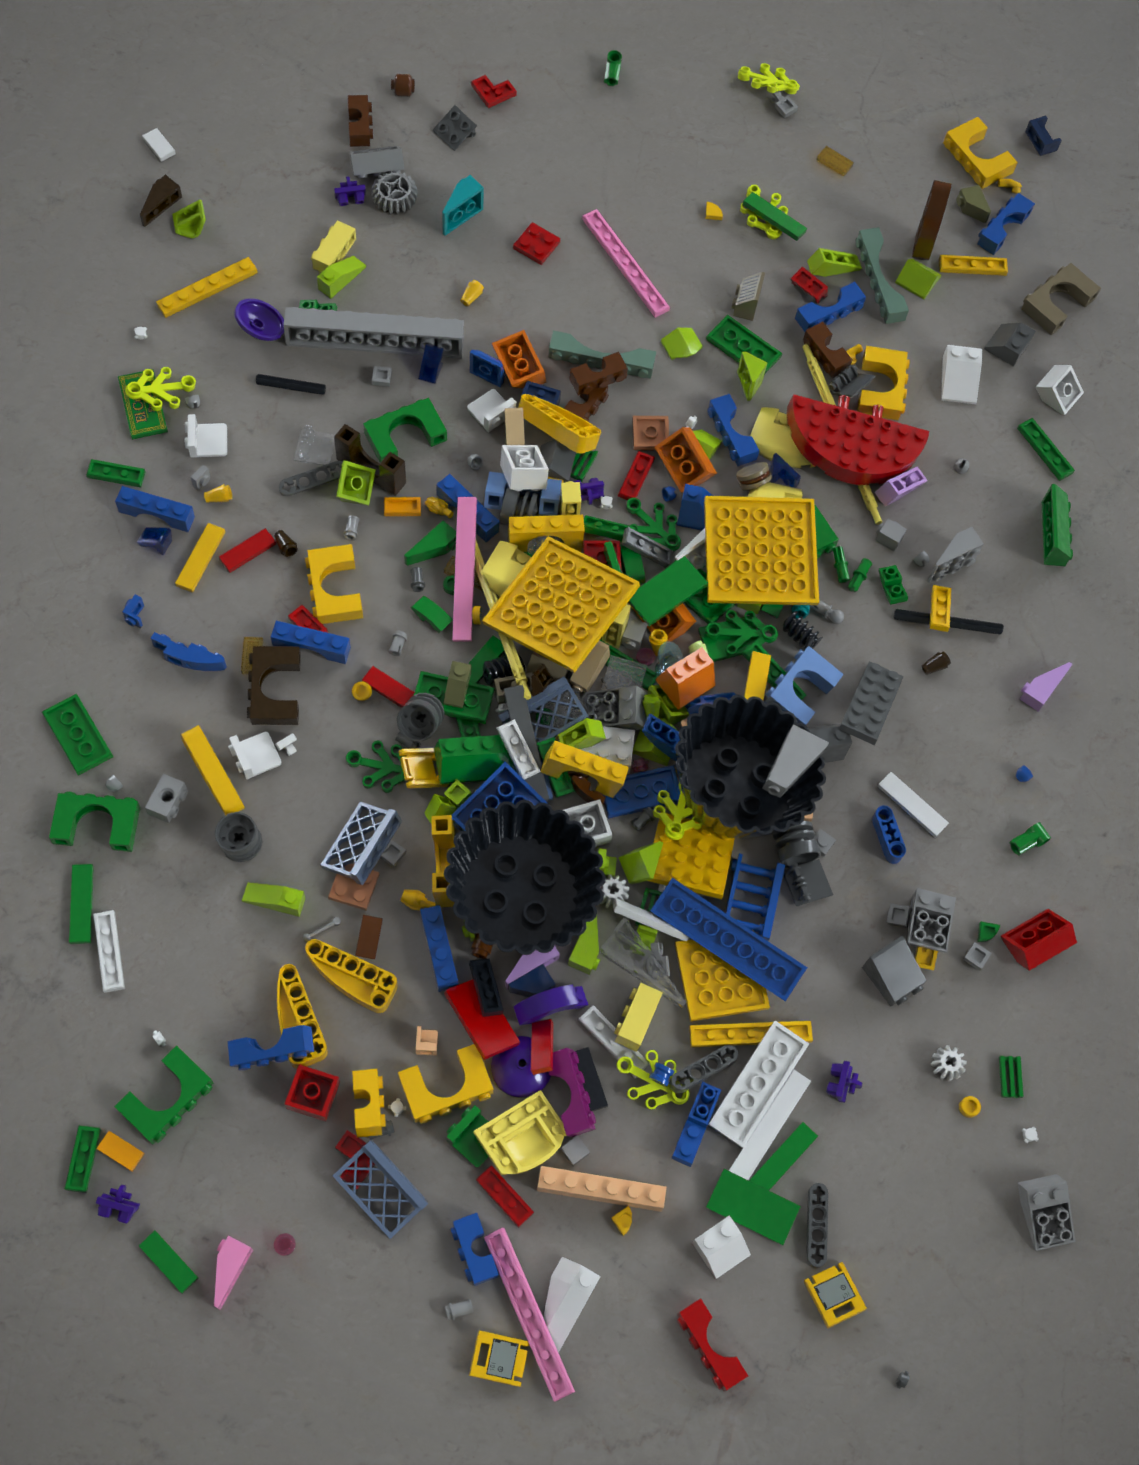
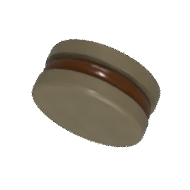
M766 462L748 465L736 473L740 488L743 490L758 488L772 479Z

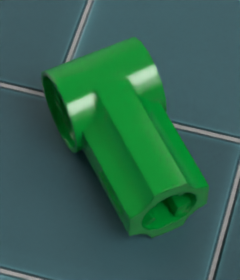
M612 50L607 55L604 83L608 86L618 84L622 54L617 50Z
M1038 822L1009 843L1012 851L1019 856L1035 846L1036 848L1042 846L1051 837L1041 822Z

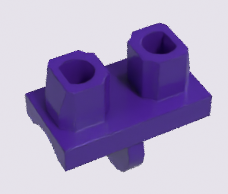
M348 176L346 177V182L340 183V188H334L335 199H337L339 206L349 205L348 197H354L355 204L364 203L365 184L357 185V181H350Z
M591 478L588 483L583 484L579 480L573 481L580 482L581 501H587L588 505H592L594 499H600L601 496L604 497V482L599 481L598 478Z
M844 1061L843 1064H832L831 1075L840 1078L839 1084L829 1082L826 1090L828 1095L837 1097L838 1101L843 1103L846 1101L847 1092L854 1094L855 1088L860 1089L863 1084L857 1080L859 1074H852L853 1067L850 1066L849 1061Z
M122 1184L118 1190L111 1188L109 1194L103 1193L96 1200V1204H99L98 1216L109 1218L112 1210L117 1209L120 1210L117 1220L122 1223L130 1222L133 1214L138 1211L140 1203L129 1201L132 1194L127 1193L126 1185Z

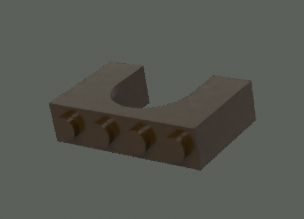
M346 424L334 436L336 459L343 462L345 460L375 469L373 483L394 496L406 484V471L403 459L389 452L382 462L378 463L364 451L361 445L360 433Z
M253 646V653L249 654V664H252V671L248 673V680L251 682V689H248V700H251V705L247 707V718H250L252 725H298V701L270 699L262 693L261 686L264 679L271 673L278 671H300V647Z

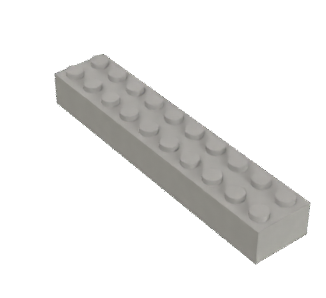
M286 307L284 332L287 346L448 358L463 357L464 320L317 310L315 308L304 309L298 307Z

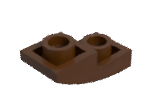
M573 775L571 782L575 792L587 803L600 799L602 806H604L606 797L598 791H590L591 783L586 778Z
M363 915L355 956L369 959L376 958L383 918Z

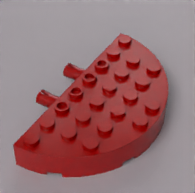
M793 394L787 406V424L790 426L791 437L796 447L814 467L818 466L825 471L826 475L837 480L855 485L886 483L888 480L907 472L927 443L930 431L883 419L882 413L884 408L882 405H880L879 410V404L873 405L872 415L848 409L850 398L846 396L844 401L845 395L839 396L838 406Z

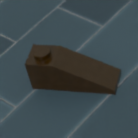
M166 174L152 185L141 210L140 218L144 227L182 198L180 186Z

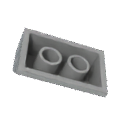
M400 146L349 151L353 175H357V178L367 177V174L374 173V176H379L387 171H392L393 173L399 171L401 173V170H404L403 154Z

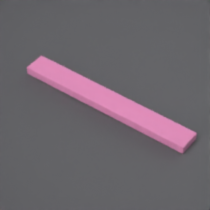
M596 209L583 215L582 220L652 315L656 318L670 310L669 305L600 212Z
M458 497L453 642H472L477 516L476 497Z
M500 1228L485 1236L484 1239L552 1399L556 1402L574 1393L575 1390L505 1228Z

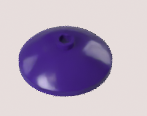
M244 299L237 304L234 311L235 319L242 330L248 335L263 341H273L282 337L284 334V318L273 306L258 299Z
M517 1036L520 1040L518 1046L492 1057L491 1073L494 1082L504 1093L517 1098H527L540 1090L542 1091L548 1084L551 1076L549 1072L532 1074L531 1037ZM523 1060L526 1062V1065L521 1067L518 1062Z

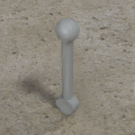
M335 917L333 921L328 923L327 925L315 930L310 934H304L303 940L309 941L311 937L328 929L329 927L333 925H340L341 919L339 917Z

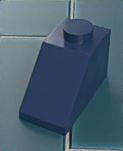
M544 964L509 983L508 990L513 994L531 997L555 988L556 983Z

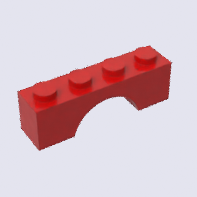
M701 1298L677 1314L679 1326L683 1331L687 1330L689 1333L690 1344L694 1350L698 1349L703 1356L700 1360L707 1370L710 1369L714 1375L712 1380L719 1390L722 1388L725 1392L748 1377L737 1356L723 1357L714 1352L707 1340V1327L713 1317Z

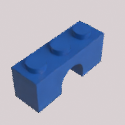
M478 1213L453 1221L454 1227L450 1228L454 1241H459L461 1248L457 1250L461 1262L466 1261L468 1269L464 1271L468 1282H473V1285L476 1286L498 1278L499 1274L492 1254L480 1257L475 1255L471 1249L473 1241L484 1236Z

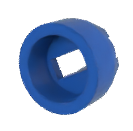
M672 486L662 488L663 499L666 502L675 499L677 493L675 494L674 491L676 489Z
M1025 765L1016 772L1017 780L1020 782H1026L1033 778L1031 771Z

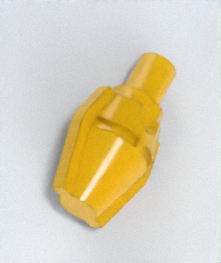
M432 496L428 497L425 501L428 509L435 514L445 515L448 518H452L454 512L448 509V504L442 499Z
M404 889L400 899L402 903L412 910L420 911L424 907L436 906V903L427 900L426 894L420 890Z

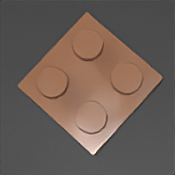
M633 416V450H656L655 446L669 437L668 416Z
M354 864L344 866L345 870L350 872ZM372 870L363 885L357 884L354 879L336 874L328 898L367 911L380 874Z

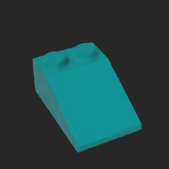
M471 175L457 183L442 212L444 236L483 210L484 187Z

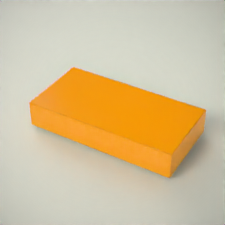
M384 497V516H421V497Z
M111 1131L107 1132L96 1148L131 1172H133L145 1154Z

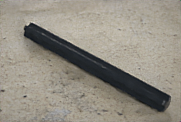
M895 609L894 619L930 624V613ZM950 616L951 628L1002 634L1004 625L1001 623Z

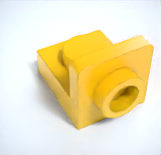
M917 946L915 960L919 967L934 970L938 951Z

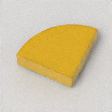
M707 202L705 219L722 220L723 213L716 204Z
M629 1205L611 1217V1220L622 1236L628 1232L632 1223V1212Z

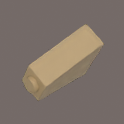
M505 408V445H525L523 408Z
M599 640L570 679L574 690L582 693V691L589 692L610 657L609 645Z

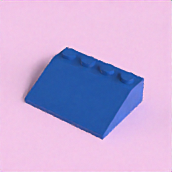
M504 762L452 814L454 826L459 831H466L465 824L470 818H480V813L483 809L488 807L497 809V806L504 801H509L516 805L520 800H529L534 806L541 802H547L515 770Z

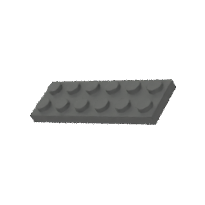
M869 661L839 730L875 745L904 676Z

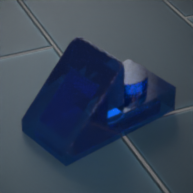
M431 344L425 345L418 379L436 383L443 366L441 360L444 348Z
M777 453L773 455L771 461L772 479L770 482L775 483L781 478L786 485L796 488L799 485L801 476Z
M146 527L137 543L141 547H154L161 555H164L172 542V532L170 528Z

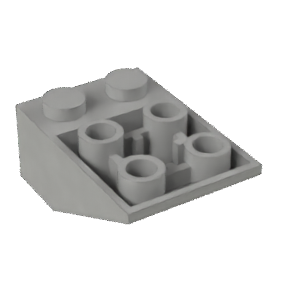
M973 527L955 535L936 563L928 579L929 583L934 580L939 581L949 573L954 574L961 567H969L976 562L975 559L981 553L980 550L984 543Z
M636 685L585 692V711L589 719L601 721L602 726L630 730L643 729L646 722V714L642 700L644 695H646V691Z
M917 888L911 898L907 943L947 953L956 898Z
M1057 1174L1018 1182L1020 1203L1034 1249L1038 1251L1076 1242L1067 1182Z

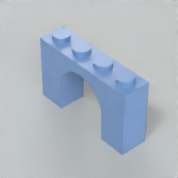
M489 472L484 508L501 510L504 496L509 486L504 473ZM548 479L547 489H541L540 491L523 489L521 495H525L527 491L530 492V497L534 493H538L540 503L539 514L557 515L562 480Z
M810 646L804 651L800 649L794 656L795 662L791 661L784 669L786 674H781L774 682L777 684L776 687H771L765 694L767 698L764 701L765 704L768 702L778 704L782 712L789 711L793 713L797 718V723L804 725L809 722L815 711L797 697L793 689V679L805 678L827 694L844 675Z

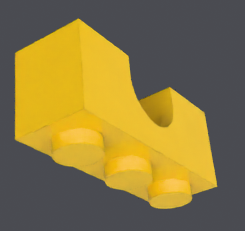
M377 1069L352 1071L354 1098L367 1099L370 1102L364 1108L354 1109L357 1138L382 1135V1127H386L385 1114H381V1108H384V1095L379 1093V1089H383V1078L378 1076Z

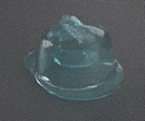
M664 642L659 648V661L655 666L657 677L668 667L683 659L679 646L674 642Z

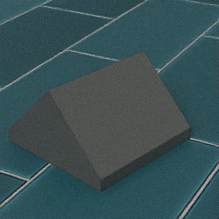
M555 439L542 444L540 452L549 469L548 477L568 482L576 452Z

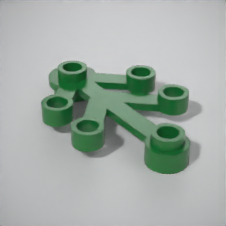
M630 498L626 505L627 511L631 514H636L648 526H637L636 524L629 526L636 527V531L641 534H658L661 538L650 539L672 551L678 550L681 546V539L676 534L677 517L673 514L667 516L666 524L669 526L667 533L663 529L665 507L662 503L654 505V521L641 509V501L639 499Z
M728 610L726 612V621L733 622L739 629L721 628L718 623L711 622L705 630L707 637L711 639H716L719 636L739 637L734 643L726 647L727 650L725 652L730 657L735 656L737 650L751 637L758 638L756 641L761 646L765 642L773 643L778 637L777 629L772 625H764L753 611L745 613L744 621L737 616L736 611ZM732 614L734 618H730L728 615ZM747 615H751L753 618L748 619ZM746 623H752L758 630L751 629ZM714 630L716 634H712L710 631ZM765 633H770L771 637L766 636ZM733 648L735 651L730 652L728 649Z
M374 741L372 743V750L380 756L382 761L363 758L360 752L356 750L349 751L346 755V762L350 767L361 765L380 769L374 774L363 778L362 783L365 788H372L376 781L392 772L399 774L390 780L387 779L382 782L381 787L385 793L391 792L395 785L405 780L402 766L393 763L381 741ZM395 744L391 747V755L398 758L401 763L400 758L405 756H399V753L393 752L394 749H402L400 745ZM375 745L381 746L380 749H375L374 747ZM356 758L358 761L352 763L351 759ZM366 780H371L372 783H371V784H365V781H366ZM390 784L391 787L387 789L384 788V785Z

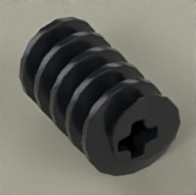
M793 612L784 621L783 631H789L788 636H794L793 640L795 642L799 641L800 647L805 646L804 650L808 646L813 649L823 637L817 638L819 631L812 633L814 626L807 628L809 622L801 623L803 616L796 618L798 612Z
M519 655L521 664H522L523 669H524V672H525V664H524L522 658H521L520 655ZM507 656L492 659L491 662L485 661L483 664V676L487 685H491L492 680L494 682V679H498V677L504 678L505 675L509 677L513 674Z

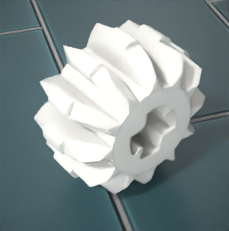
M608 875V880L600 887L604 893V899L601 903L606 902V908H609L610 904L613 905L616 898L622 901L628 899L629 895L627 892H629V887L624 886L626 881H619V875L615 879ZM611 889L615 890L614 894H610Z
M946 1046L944 1049L940 1047L937 1053L932 1055L935 1061L931 1062V1066L937 1067L933 1072L934 1074L940 1072V1079H944L946 1076L948 1081H952L953 1077L959 1079L961 1077L960 1073L963 1074L965 1072L963 1066L967 1064V1061L961 1060L964 1053L958 1055L956 1047L952 1051L950 1046ZM950 1061L952 1065H947L945 1062Z

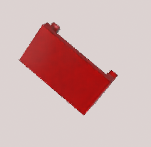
M801 267L791 278L792 284L794 286L798 285L813 297L817 304L820 303L821 298L825 299L828 295V286L804 267Z

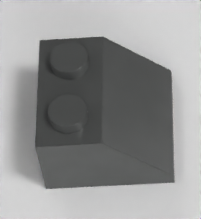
M1023 323L1001 324L984 349L1014 366L1031 343L1036 331Z

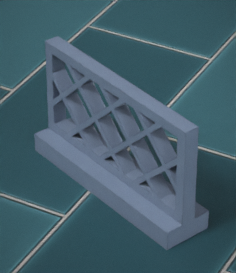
M565 676L548 685L543 692L534 697L531 696L527 700L529 713H539L537 723L532 722V725L536 726L534 735L538 742L556 737L561 732L589 717ZM569 691L572 696L570 703L561 702V694ZM546 703H556L553 713L543 711ZM559 704L569 706L566 716L556 714ZM572 707L580 709L583 714L576 719L569 717ZM508 710L498 715L503 724L510 722ZM542 714L552 716L550 726L540 724ZM555 717L565 719L564 726L560 729L553 727ZM539 727L549 729L548 735L545 738L536 737Z
M360 802L320 866L323 869L354 879L357 884L363 885L402 823L397 811L393 809L387 811ZM363 809L369 811V815L362 818L359 817ZM381 815L385 816L381 822L375 823L374 818ZM372 820L373 825L363 829L361 823ZM359 825L360 830L350 834V829ZM374 830L373 836L366 839L364 834ZM362 836L363 841L353 845L351 839ZM349 841L350 846L340 850V845L343 842ZM364 846L363 852L356 856L354 850ZM352 852V858L342 860L341 855ZM339 857V863L329 865L331 859ZM354 862L355 865L350 872L346 871L344 866Z
M372 1139L333 1174V1177L389 1239L428 1204L426 1198ZM363 1152L370 1158V1167H357V1158ZM355 1161L354 1167H348ZM344 1170H354V1182H345L339 1175ZM357 1170H369V1183L356 1182ZM372 1170L383 1172L384 1183H371ZM348 1185H354L353 1190ZM356 1185L369 1186L368 1198H359L356 1195ZM371 1186H384L383 1198H371ZM386 1186H395L399 1190L398 1199H386ZM401 1193L406 1199H401ZM363 1201H368V1207L364 1204ZM370 1201H383V1214H374L370 1210ZM386 1202H398V1214H385ZM401 1202H410L415 1208L409 1215L400 1214ZM385 1217H398L397 1227L390 1232L385 1227ZM400 1217L405 1218V1219L400 1223Z

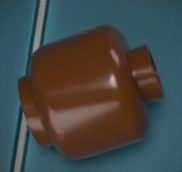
M396 74L395 79H391V90H394L396 96L410 97L415 91V79H412L410 74Z

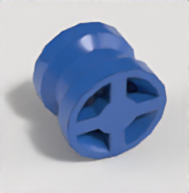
M656 1062L655 1070L650 1074L649 1078L667 1087L669 1084L668 1079L670 1076H673L675 1071Z

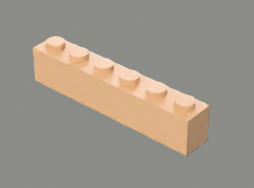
M541 1166L537 1191L662 1212L667 1187Z

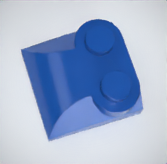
M470 351V373L501 387L506 376L502 362L482 351Z

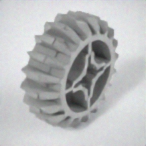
M391 171L390 174L384 172L383 176L379 175L372 185V198L379 209L383 208L384 213L386 211H389L390 214L392 212L398 214L399 211L405 213L406 209L410 210L411 205L415 204L417 187L414 180L410 176H406L405 172L402 174L399 171L397 173Z

